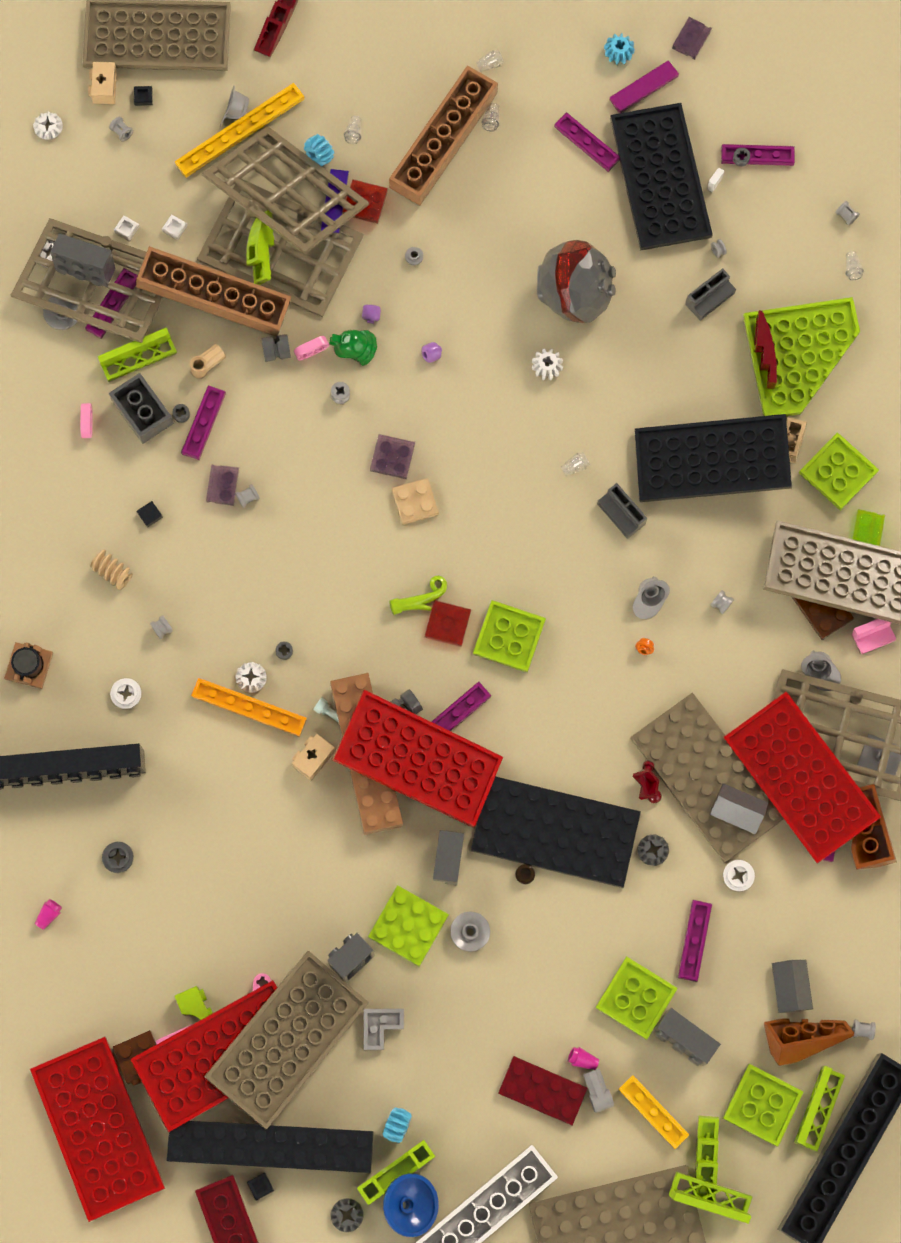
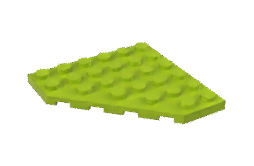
M853 297L762 310L769 325L775 347L777 384L774 389L767 388L768 371L760 370L761 353L754 352L756 316L758 311L743 314L763 416L786 414L787 417L800 415L860 333Z

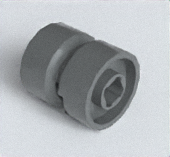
M287 334L277 335L276 339H273L272 336L261 338L265 362L275 361L277 357L280 359L291 358Z
M410 689L402 693L400 699L395 698L390 701L398 706L403 704L406 710L414 714H418L423 710L420 702Z

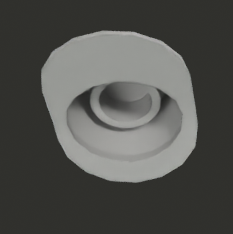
M235 86L231 90L228 107L220 127L225 118L239 119L247 112L249 98L235 91Z
M654 576L644 580L638 588V595L633 603L635 615L640 619H649L655 616L670 593L668 584Z
M813 650L809 656L803 659L801 669L805 675L838 684L841 683V674L832 663L830 656L826 653ZM816 687L817 689H820L822 691H831L824 688Z

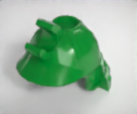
M368 330L343 331L340 335L332 334L329 345L334 346V352L338 357L351 358L360 362L362 366L368 364L374 358L377 350L376 337Z

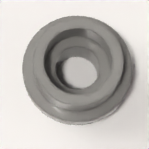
M411 247L406 251L405 259L410 265H418L423 260V252L417 247ZM416 253L418 256L413 258L411 254Z

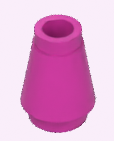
M51 899L44 902L35 925L44 930L61 914L60 910L62 907Z
M573 1047L570 1051L568 1062L572 1063V1066L596 1070L599 1059L581 1047Z

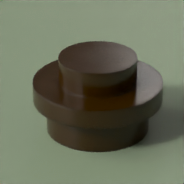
M521 865L517 868L515 876L519 883L529 884L535 878V871L530 865Z

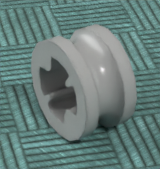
M718 239L716 243H711V249L717 258L721 254L725 255L727 253L721 239Z

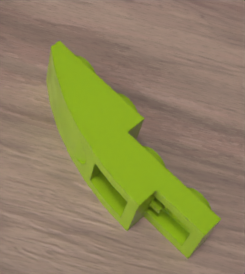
M269 210L264 212L272 218V213ZM258 218L255 219L249 233L246 261L248 266H253L254 284L261 285L271 280L269 248L274 246L273 230Z

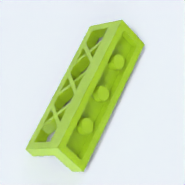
M166 327L145 336L142 343L133 341L97 357L108 382L172 356L177 351ZM166 342L169 343L172 349L167 352L159 351L160 346ZM147 350L154 352L152 358L148 360L141 358L143 352ZM134 358L137 360L134 366L129 367L124 365L126 359ZM112 365L119 366L117 373L109 375L107 367Z
M828 1066L821 1067L794 1140L795 1143L818 1152L845 1075L833 1071ZM831 1074L839 1079L837 1085L829 1089L827 1083ZM828 1092L831 1099L830 1104L822 1108L820 1104L822 1096ZM821 1111L824 1118L823 1123L815 1127L813 1122L815 1115ZM813 1130L817 1137L814 1146L806 1143L809 1132Z
M676 1172L669 1192V1196L673 1200L749 1224L751 1215L747 1212L752 1200L751 1195ZM680 1178L687 1180L690 1185L684 1191L677 1189ZM702 1185L706 1186L709 1193L702 1197L698 1196L695 1189ZM720 1191L725 1192L727 1199L720 1203L716 1202L714 1195ZM739 1197L744 1198L745 1202L742 1210L735 1208L732 1201Z

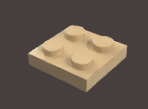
M428 478L392 488L402 525L439 515Z

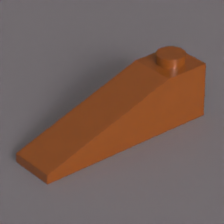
M875 784L859 787L882 818L852 839L851 851L856 869L876 868L897 863Z
M782 1018L764 1022L769 1050L778 1066L797 1063L854 1036L853 1030L845 1020H821L820 1023L808 1022V1019H801V1022H790V1019Z

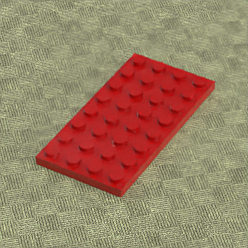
M364 689L332 761L473 828L477 823L503 756Z
M787 691L724 736V739L817 864L882 818Z
M274 980L130 1059L168 1132L228 1099L226 1095L204 1076L276 990L277 986Z
M106 1037L30 1069L88 1222L165 1189Z

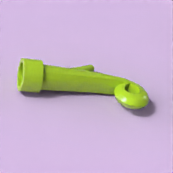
M434 576L430 580V587L434 592L389 600L392 614H399L407 610L431 611L432 608L424 604L441 597L446 592L447 581L442 576ZM436 581L441 583L440 589L435 586Z

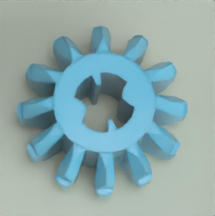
M623 33L619 37L616 34L613 35V38L609 37L604 45L605 57H609L610 62L615 60L616 65L619 61L623 64L626 63V60L630 61L635 51L634 42L630 41L629 36L624 38Z
M316 134L304 143L306 155L320 166L328 164L334 158L333 146L329 144V140L327 141L324 136Z
M393 1108L385 1124L383 1137L391 1142H402L411 1121V1113L402 1108Z

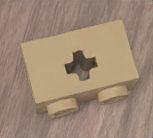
M93 62V69L89 70V78L92 80V85L88 86L89 97H92L93 104H115L117 81L115 62Z
M788 417L789 458L791 463L796 464L806 432L807 422Z
M317 733L314 737L310 736L304 744L306 747L302 752L298 751L292 758L293 767L310 781L335 752V747ZM309 753H311V754H314V753H315L316 759L311 758V759L309 760V755H308V754H309Z

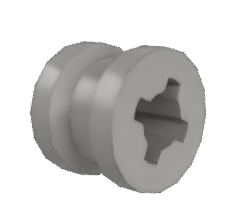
M337 382L331 388V397L335 403L344 404L350 398L349 386L344 382Z
M722 590L711 603V606L713 608L717 607L720 613L724 614L734 599L727 597Z
M163 615L159 617L158 621L150 623L159 639H162L164 634L173 632Z

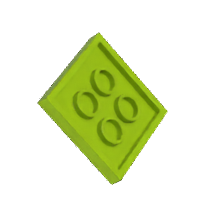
M837 432L799 471V474L841 511L878 473L879 469Z
M491 600L473 655L528 673L546 618Z
M397 885L368 938L420 967L449 914Z
M626 956L595 1008L647 1040L678 988Z
M748 1064L722 1119L778 1147L804 1091Z

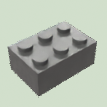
M60 233L50 251L57 272L63 275H72L78 280L90 281L96 286L108 287L116 269L111 250Z
M138 373L109 392L111 401L142 444L174 424L172 416L141 373Z
M358 933L348 935L343 940L344 945L340 949L336 947L328 954L329 959L327 961L330 967L346 983L375 956L374 950Z
M673 1008L666 1011L654 1028V1031L657 1032L656 1036L660 1040L671 1042L673 1044L672 1048L680 1054L686 1053L690 1056L688 1060L696 1066L708 1064L721 1045Z

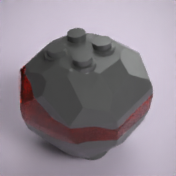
M581 240L564 242L550 249L546 253L542 265L538 267V298L556 314L568 321L590 323L607 309L612 296L616 293L615 285L612 284V279L616 277V269L589 242Z

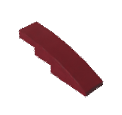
M298 0L275 1L269 17L267 16L254 51L268 57L272 56L289 23Z
M759 310L756 316L754 352L761 353L760 370L768 371L767 388L774 389L777 384L775 347L763 311Z

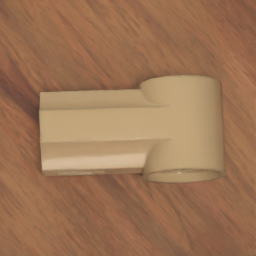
M215 344L200 356H195L191 359V373L195 378L205 377L211 368L226 358L219 345ZM196 365L203 366L202 369H195L194 367Z

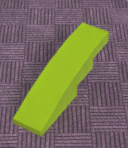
M698 1116L695 1178L717 1184L719 1117ZM703 1185L695 1189L700 1197L709 1193L706 1186Z

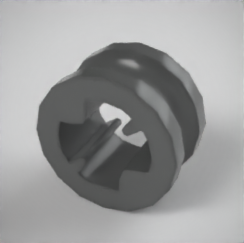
M738 148L734 152L733 162L740 167L748 164L750 152L745 148ZM739 154H743L744 160H740Z
M178 404L173 408L172 413L177 422L183 423L188 421L190 411L186 405ZM184 410L185 415L179 417L177 412Z
M284 641L276 646L278 658L287 660L292 656L293 648L290 643ZM282 646H286L290 650L285 656L282 655V652H279Z

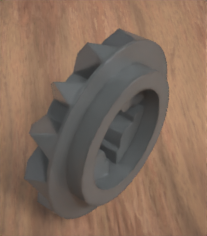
M656 834L647 835L638 845V855L647 865H660L668 857V843L661 836ZM650 842L653 844L654 847L661 846V848L657 850V858L653 852L646 853L651 848Z
M124 842L109 844L102 854V862L105 868L114 873L127 871L132 865L134 858L132 849ZM117 849H119L121 856L126 857L120 859L119 866L116 860L110 859L117 855Z
M349 1198L339 1200L331 1211L333 1225L343 1232L356 1230L363 1221V1210L360 1204ZM353 1208L351 1216L355 1221L347 1219L341 1223L343 1214L340 1209L347 1212Z

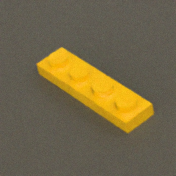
M633 1075L618 1089L674 1149L689 1136L685 1129Z

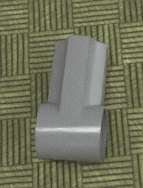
M600 1069L583 1074L594 1112L597 1113L613 1107L614 1102L611 1093L606 1088Z

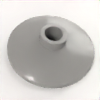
M51 297L48 300L74 311L78 307L55 297ZM43 309L44 319L52 328L65 330L78 322L75 319L66 316L61 317L58 313Z
M464 912L457 916L451 925V938L454 944L464 951H477L484 947L489 940V923L479 913ZM468 929H473L474 934L472 936L467 935L466 931Z

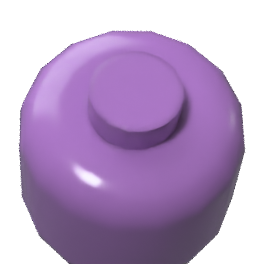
M363 306L362 319L367 320V323L374 324V321L380 320L381 308L379 306Z
M435 342L424 345L421 351L424 360L431 363L440 359L441 346Z

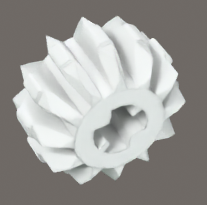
M552 348L549 352L542 349V354L537 352L536 358L532 359L534 364L532 365V370L536 371V377L542 375V380H545L546 376L552 380L553 375L558 377L559 371L563 370L561 365L563 359L559 358V352L553 354Z

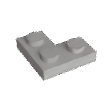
M364 1009V1050H384V1030L404 1029V1009Z

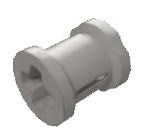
M117 117L110 123L109 129L115 131L121 141L127 140L133 134V129L123 122L122 117Z
M845 201L835 212L847 221V225H851L860 215L859 212H855L849 206L848 201Z
M252 484L249 485L248 489L235 493L243 508L253 500L260 499Z
M855 1019L852 1027L853 1037L861 1036L873 1040L876 1029L875 1022L869 1024Z

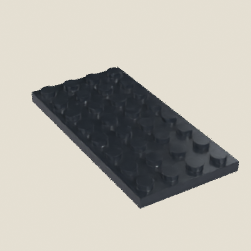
M682 103L610 115L640 251L712 238L713 233Z
M786 414L635 428L640 503L792 489Z
M495 776L478 818L471 851L624 888L641 811Z

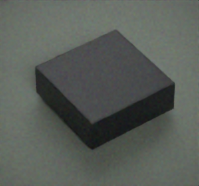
M134 86L135 106L153 105L152 86Z
M153 501L136 511L147 528L163 518Z
M265 1172L247 1182L256 1201L274 1191Z

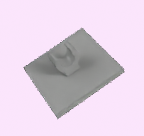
M868 734L867 738L885 742L884 739ZM864 745L857 766L877 771L882 749ZM890 752L885 773L896 775L901 761V754Z

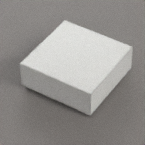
M720 168L716 170L709 180L707 190L713 193L723 178L724 170Z
M171 214L163 226L162 232L178 240L188 225Z
M123 215L114 232L130 241L140 226Z

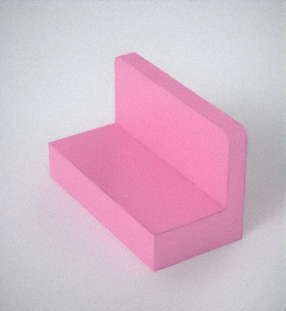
M876 619L854 628L852 636L861 654L896 640L890 627L892 622Z

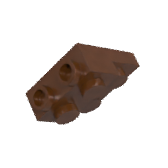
M151 1030L113 1046L127 1084L132 1083L135 1086L142 1083L130 1059L156 1045Z

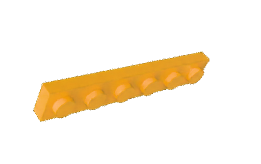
M198 678L191 695L198 700L298 737L301 736L307 720L306 717L200 678Z

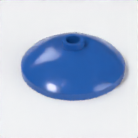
M404 1174L396 1178L389 1185L384 1196L383 1210L387 1223L396 1233L405 1237L420 1236L432 1227L437 1218L439 1209L438 1196L434 1186L428 1179L418 1174Z

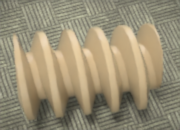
M103 549L94 557L90 567H92L94 572H98L99 576H104L106 581L110 580L111 585H116V588L121 590L127 585L133 574H128L129 567L124 570L122 569L124 563H120L117 566V558L111 561L112 554H108L105 557L106 550Z

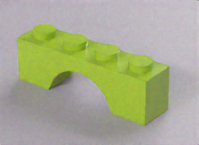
M197 986L175 995L182 1015L195 1016L201 1020L213 1013L211 1007L207 1008L204 1001L207 1000L204 990H199Z
M423 1140L357 1187L366 1203L370 1205L386 1193L389 1185L396 1178L404 1174H413L436 1156L425 1140Z

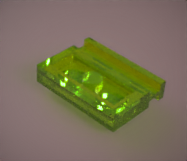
M858 509L852 540L880 546L885 515Z

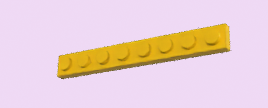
M292 83L176 160L175 165L184 177L187 178L303 101L304 95Z

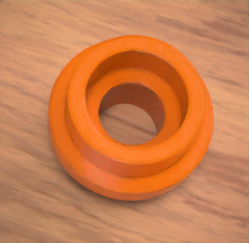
M641 638L635 645L638 652L642 655L654 652V643L647 638Z

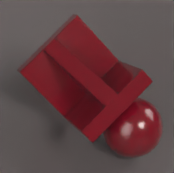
M645 761L643 763L644 770L633 773L632 777L641 785L639 799L648 798L649 802L656 804L662 798V794L658 790L660 780L652 772L654 770V763Z

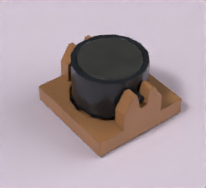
M15 642L4 679L43 689L53 652L42 649L35 644Z

